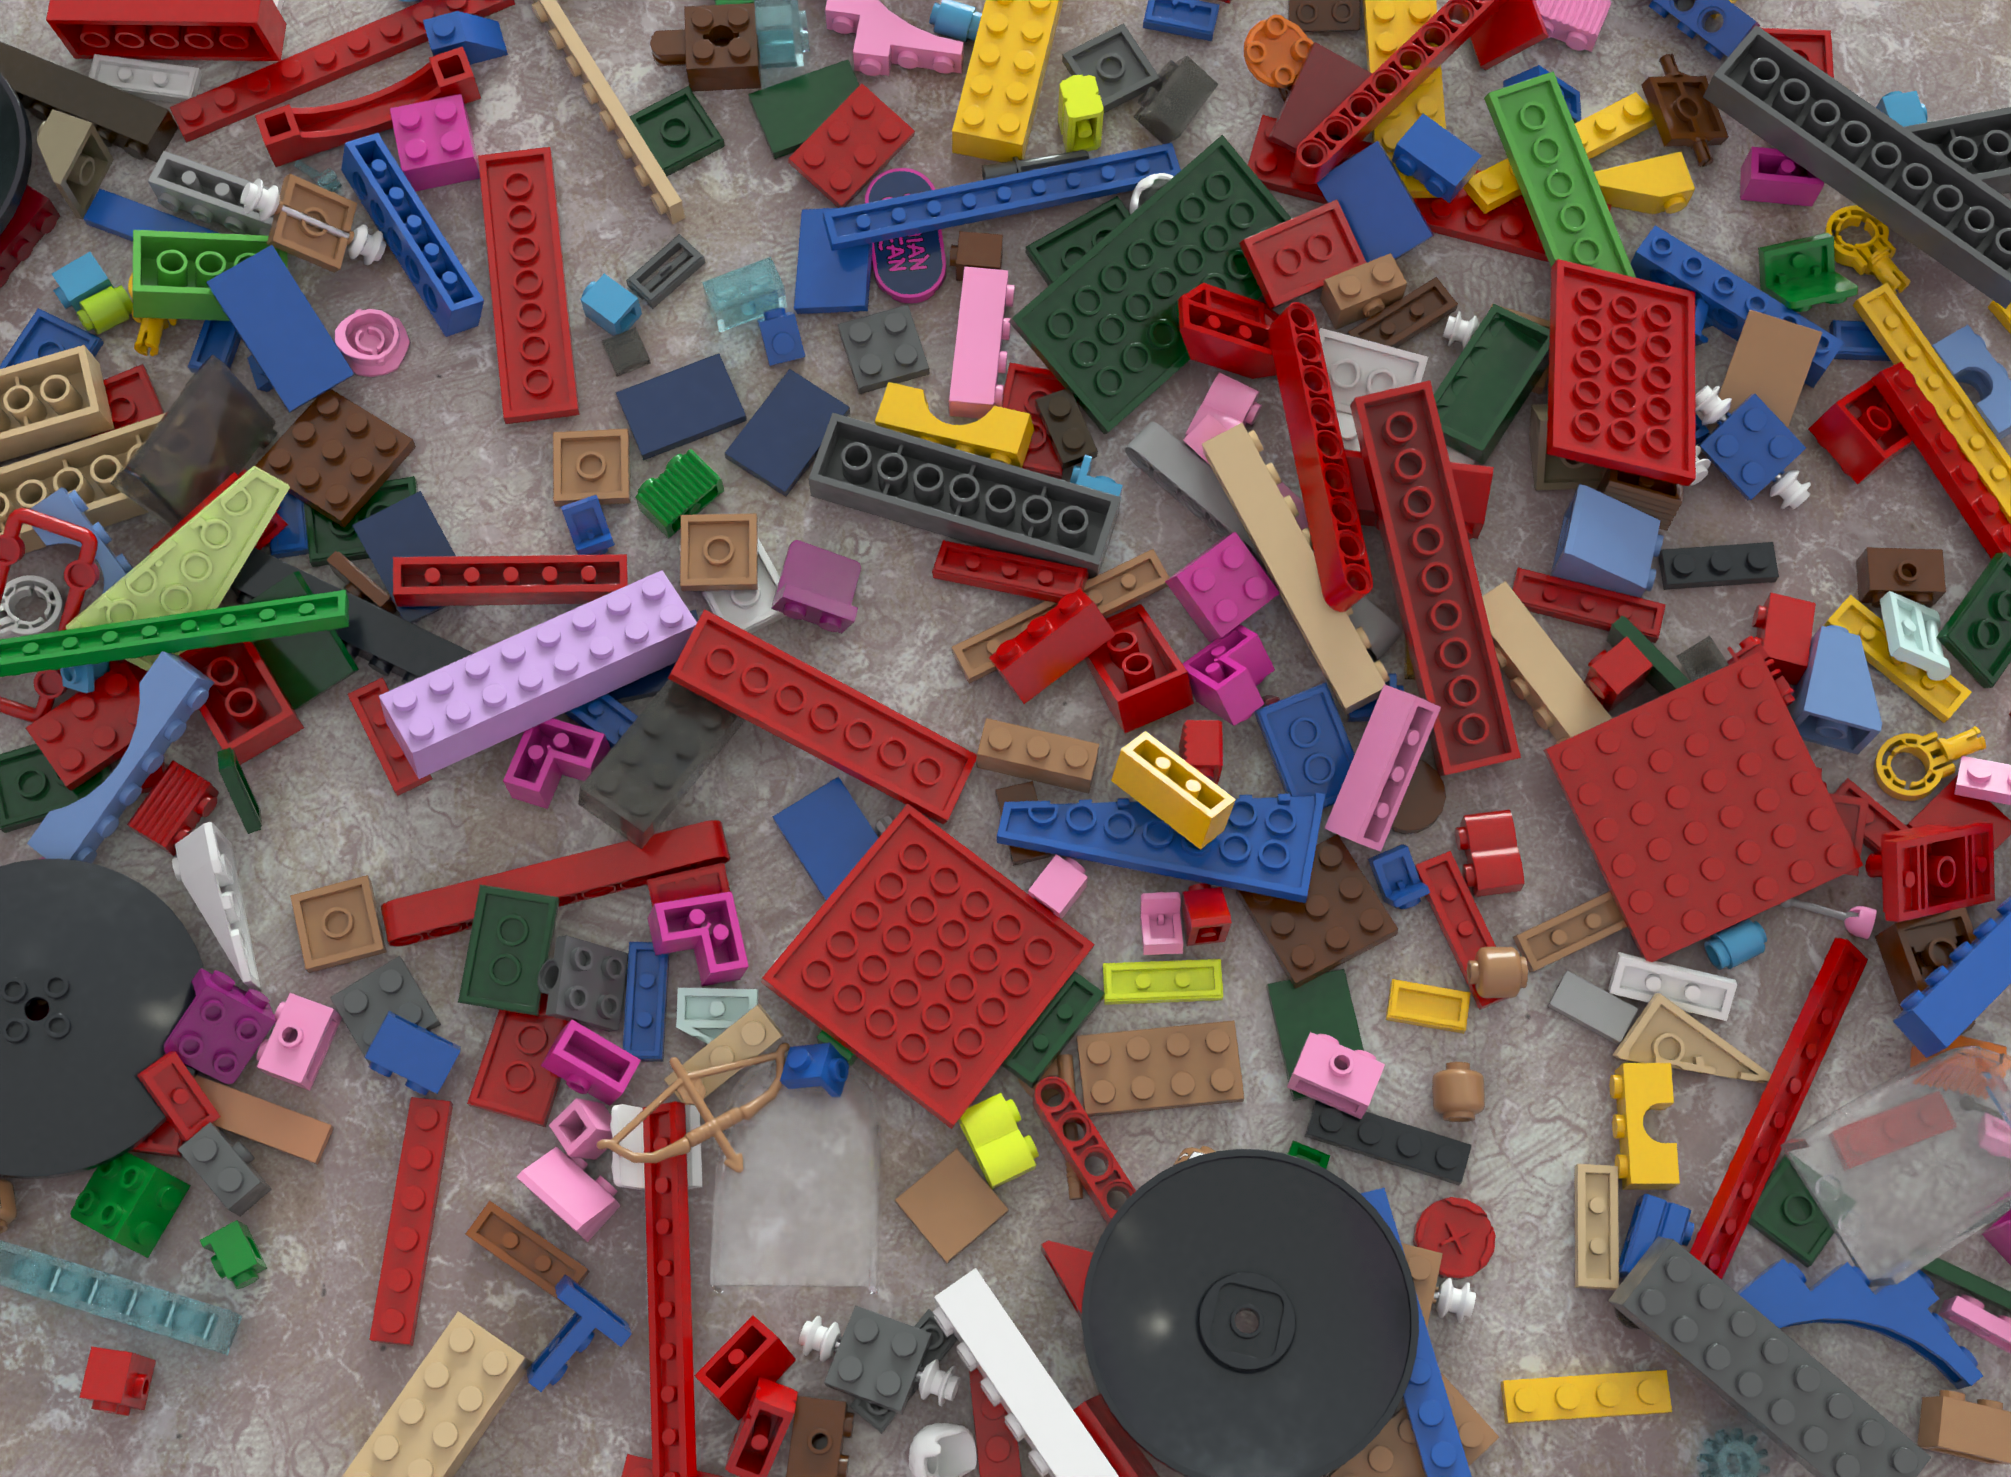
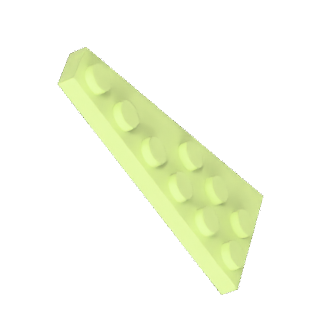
M253 466L66 625V629L218 608L290 489V486ZM179 651L171 654L179 655L185 651ZM160 654L125 660L148 671Z

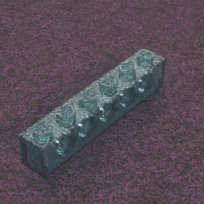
M0 1240V1286L228 1356L242 1315L228 1309Z

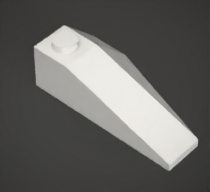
M212 822L204 823L175 844L177 858L172 859L175 876L178 881H182L242 982L249 988L261 990L232 843Z

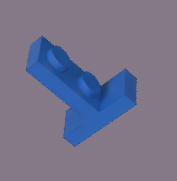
M566 1274L555 1286L558 1299L573 1309L575 1313L526 1370L528 1383L540 1392L549 1383L553 1386L562 1378L568 1368L566 1362L575 1351L578 1353L583 1352L595 1336L593 1330L595 1327L620 1347L632 1335L629 1324Z

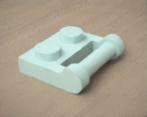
M1887 592L1880 599L1890 656L1898 661L1906 662L1925 670L1928 678L1931 680L1940 681L1949 677L1951 674L1948 659L1944 658L1941 642L1936 638L1939 634L1938 629L1941 626L1939 613L1894 592Z

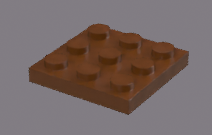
M330 389L318 396L255 466L290 486L289 494L345 528L416 446L412 438Z
M1338 834L1316 845L1306 903L1236 890L1238 897L1295 989L1398 934L1396 924Z

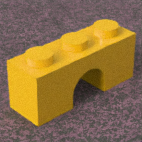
M1623 1063L1615 1070V1075L1610 1076L1609 1084L1611 1098L1617 1101V1114H1614L1612 1118L1613 1137L1619 1139L1620 1154L1615 1156V1166H1618V1179H1622V1190H1671L1680 1184L1677 1143L1657 1142L1648 1136L1643 1126V1118L1646 1111L1666 1110L1674 1103L1671 1063Z

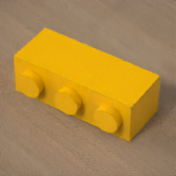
M1146 731L1121 749L1111 779L1114 784L1200 850L1225 830L1236 800Z

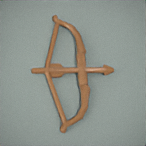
M780 1044L776 1052L691 1073L686 1072L677 1057H672L669 1062L678 1079L612 1139L598 1141L596 1144L597 1148L600 1150L608 1148L633 1163H657L671 1157L687 1154L690 1152L691 1147L714 1137L727 1158L724 1161V1165L737 1173H741L744 1169L742 1153H735L723 1131L736 1125L743 1119L750 1120L764 1106L776 1098L783 1086L780 1078L785 1065V1053L790 1048L789 1044ZM776 1060V1078L767 1091L740 1107L732 1108L716 1118L713 1117L703 1100L707 1090L699 1078ZM676 1090L685 1104L695 1105L705 1121L703 1125L687 1132L683 1138L651 1153H634L619 1145L629 1133Z

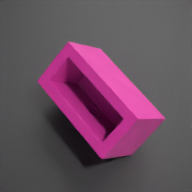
M571 1019L559 1032L541 1066L566 1080L567 1086L580 1094L588 1093L610 1106L623 1094L641 1060Z

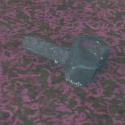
M297 160L294 164L297 169L308 175L316 185L333 192L342 186L337 180V175L330 167L319 173L301 160Z

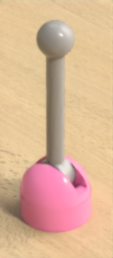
M1795 898L1780 904L1784 908L1795 906L1843 920L1845 928L1849 933L1867 940L1872 932L1877 913L1876 909L1865 906H1856L1844 913Z

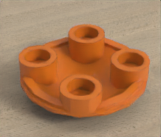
M1275 14L1268 19L1258 22L1250 29L1244 41V59L1248 70L1258 81L1269 87L1286 88L1294 84L1307 53L1314 42L1307 37L1298 25L1281 15Z

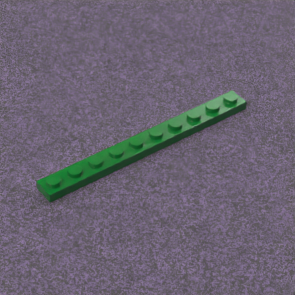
M346 590L0 639V677L99 664L129 658L135 659L143 656L157 655L162 651L176 653L185 650L217 647L240 642H253L261 639L349 627V599Z

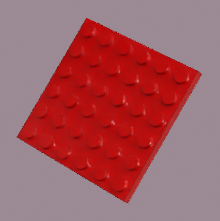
M1760 651L1543 750L1640 955L1646 961L1654 962L1863 866Z
M907 803L765 973L761 983L952 1129L1069 977L1087 957L1095 944Z

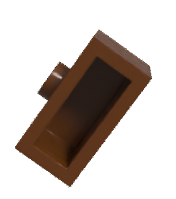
M1867 547L1856 560L1858 599L1860 603H1871L1873 607L1881 608L1880 599L1887 592L1891 591L1930 608L1946 593L1943 549Z
M797 1396L786 1477H847L849 1455H843L842 1450L844 1437L852 1438L855 1413L848 1412L847 1402Z

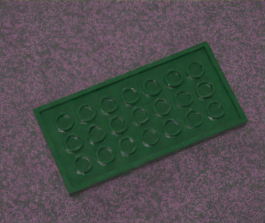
M1221 135L1008 322L1063 387L1073 393L1076 402L1105 435L1190 360L1180 333L1178 299L1202 283L1254 300L1260 298L1263 294L1239 243L1250 236L1292 218L1227 139Z

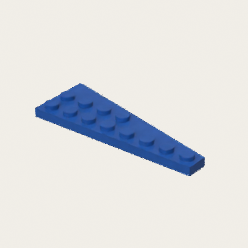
M1290 793L1278 794L1277 797L1252 798V795H1239V798L1235 800L1225 830L1201 850L1138 801L1130 802L1129 798H1118L1117 802L1092 803V799L1079 800V803L1050 804V801L1005 802L997 832V843L1306 903L1325 794L1315 793V796L1290 797Z

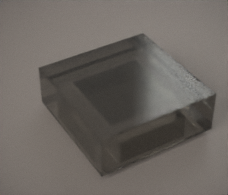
M636 327L602 340L605 352L617 377L651 363Z

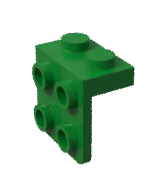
M1829 233L1758 248L1760 290L1795 312L1810 310L1812 305L1824 302L1828 304L1843 303L1847 300V297L1858 294V285L1835 272L1834 236Z
M127 1152L117 1159L96 1168L84 1190L77 1197L70 1215L71 1218L107 1238L149 1258L191 1185Z

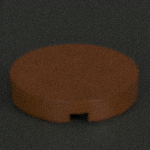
M1419 760L1394 819L1391 829L1395 830L1394 832L1401 834L1419 833L1432 826L1443 811L1446 800L1444 782L1438 772L1423 760Z

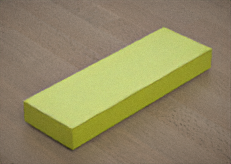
M1221 959L1103 963L1102 966L1105 993L1104 1005L1223 1000Z

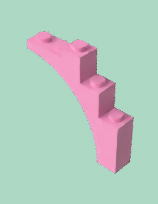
M827 0L825 7L827 29L841 34L856 33L853 49L854 71L862 72L869 76H889L891 64H898L908 69L919 67L933 69L943 74L951 72L962 74L964 42L935 36L914 27L889 11L879 0Z

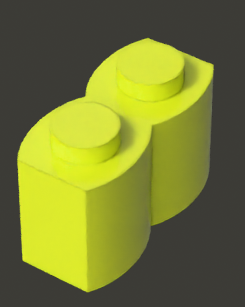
M1002 1093L969 1107L958 1121L992 1190L1034 1170L1036 1167L1034 1159L1039 1157L1031 1136L1023 1137L1016 1123L1022 1119L1012 1099L1005 1101Z

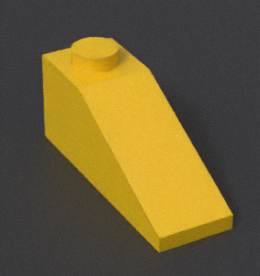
M1682 152L1594 172L1607 204H1611V207L1642 213L1657 214L1666 212L1667 214L1679 212L1687 207L1695 190Z

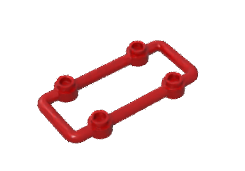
M15 509L10 513L4 532L0 535V605L11 565L20 561L25 554L24 542L19 537L23 523L81 542L82 546L78 559L70 562L64 570V579L70 589L58 631L67 630L66 625L80 613L86 590L96 585L100 577L98 566L94 563L98 549L97 538L92 531L85 527L32 509ZM60 669L39 671L36 674L33 684L35 691L40 695L36 708L0 696V713L33 723L51 711L55 698L61 696L68 689L63 687Z

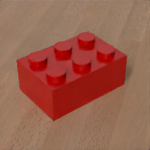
M253 642L192 649L179 654L180 657L214 682L208 691L209 697L207 701L199 708V711L222 750L231 747L240 765L304 729L303 724Z

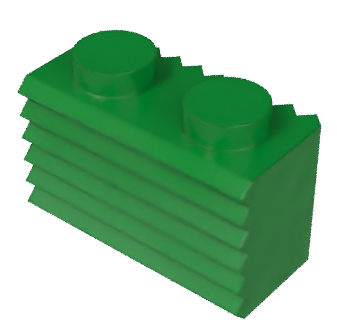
M690 449L684 455L677 454L666 465L664 473L660 474L658 478L646 480L638 489V494L635 498L639 510L669 539L681 529V515H697L724 492L722 479Z

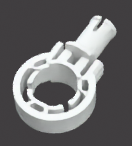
M34 575L17 577L6 583L0 605V639L57 631L65 607L57 587L49 580ZM33 588L38 597H42L47 601V609L44 612L48 620L47 622L42 617L28 622L14 616L15 605L21 598L32 596L31 589Z

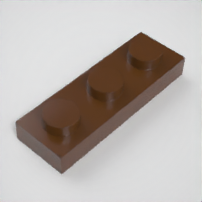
M1435 277L1347 332V335L1397 348L1455 312L1458 303L1439 279Z

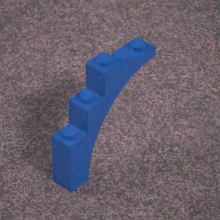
M1783 1258L1770 1265L1737 1292L1779 1329L1809 1323L1845 1324L1877 1332L1907 1346L1933 1364L1957 1389L1970 1387L1983 1377L1982 1373L1977 1369L1978 1362L1973 1354L1965 1347L1958 1346L1948 1334L1950 1328L1943 1318L1934 1312L1931 1313L1927 1309L1940 1298L1933 1291L1934 1284L1923 1271L1915 1270L1912 1265L1899 1270L1872 1292L1869 1288L1871 1285L1870 1281L1863 1271L1856 1266L1852 1267L1846 1262L1835 1267L1808 1289L1805 1285L1807 1280L1802 1271L1793 1263L1788 1264Z

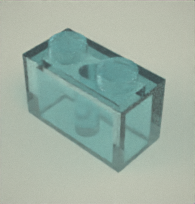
M754 0L761 68L804 66L803 52L810 51L806 10L799 11L798 0Z
M771 257L702 282L706 303L719 333L764 316V311L787 307L785 287Z

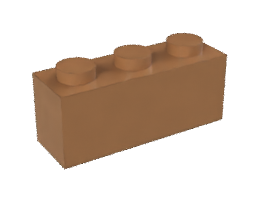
M986 718L977 752V768L1090 793L1100 744Z

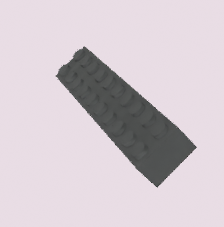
M1756 25L1715 72L1703 98L2006 309L2011 303V201Z

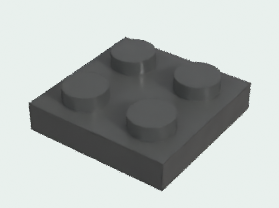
M1124 23L1062 54V62L1071 76H1095L1099 90L1098 95L1101 97L1104 113L1159 86L1160 83L1159 75Z
M908 304L838 324V331L859 394L887 387L888 382L898 384L930 374Z
M400 956L330 997L364 1057L388 1011L429 1031L441 1025Z

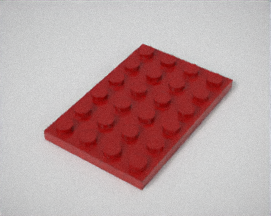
M1560 259L1555 261L1551 267L1547 420L1548 455L1688 487L1696 479L1695 292Z

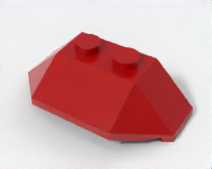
M1202 283L1178 299L1180 333L1191 360L1250 379L1277 375L1268 328L1279 314L1273 309L1270 310L1267 304L1206 283Z

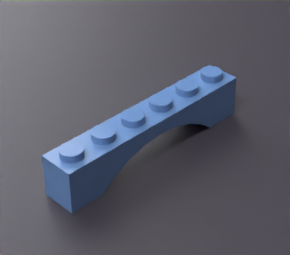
M162 651L139 683L140 705L137 724L129 747L118 766L100 786L86 797L66 807L50 811L27 844L46 859H68L93 863L97 856V848L104 838L109 837L117 829L119 817L127 806H130L138 799L142 791L141 786L147 777L162 765L164 753L172 742H175L183 735L187 727L186 722L192 713L202 707L209 697L208 691L214 682L179 655Z

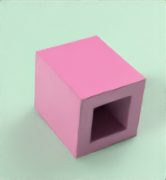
M1056 854L1030 887L1028 894L1062 919L1087 887L1088 877L1084 874L1086 870L1074 859L1067 857L1064 860Z
M576 1098L549 1124L567 1154L572 1157L596 1160L608 1149H598L596 1146L597 1142L602 1139H612L610 1129L612 1116L605 1105L599 1102Z

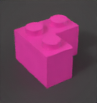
M1752 146L1741 166L1740 200L1812 207L1824 187L1822 180L1774 148Z
M1241 624L1224 637L1217 638L1183 663V666L1188 671L1192 694L1196 702L1233 726L1249 719L1253 712L1264 705L1256 686L1266 676L1275 671L1258 634Z
M552 718L524 731L503 782L513 799L548 809L562 775L598 786L612 750L605 734Z
M732 891L654 904L647 919L655 955L694 949L702 986L737 981L742 978L749 966Z

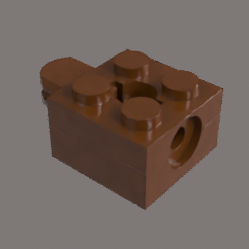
M756 3L684 6L685 29L655 31L651 37L650 45L656 64L660 67L686 65L689 87L693 92L761 88L760 37Z
M1966 907L1894 923L1875 936L1899 1006L1911 993L1918 989L1922 992L1928 986L1924 980L1934 970L1942 965L1947 968L1953 962L1948 956L1957 947L1966 941L1971 944L1977 938L1973 934L1974 929ZM1974 1020L1960 1035L1971 1030L1976 1021Z

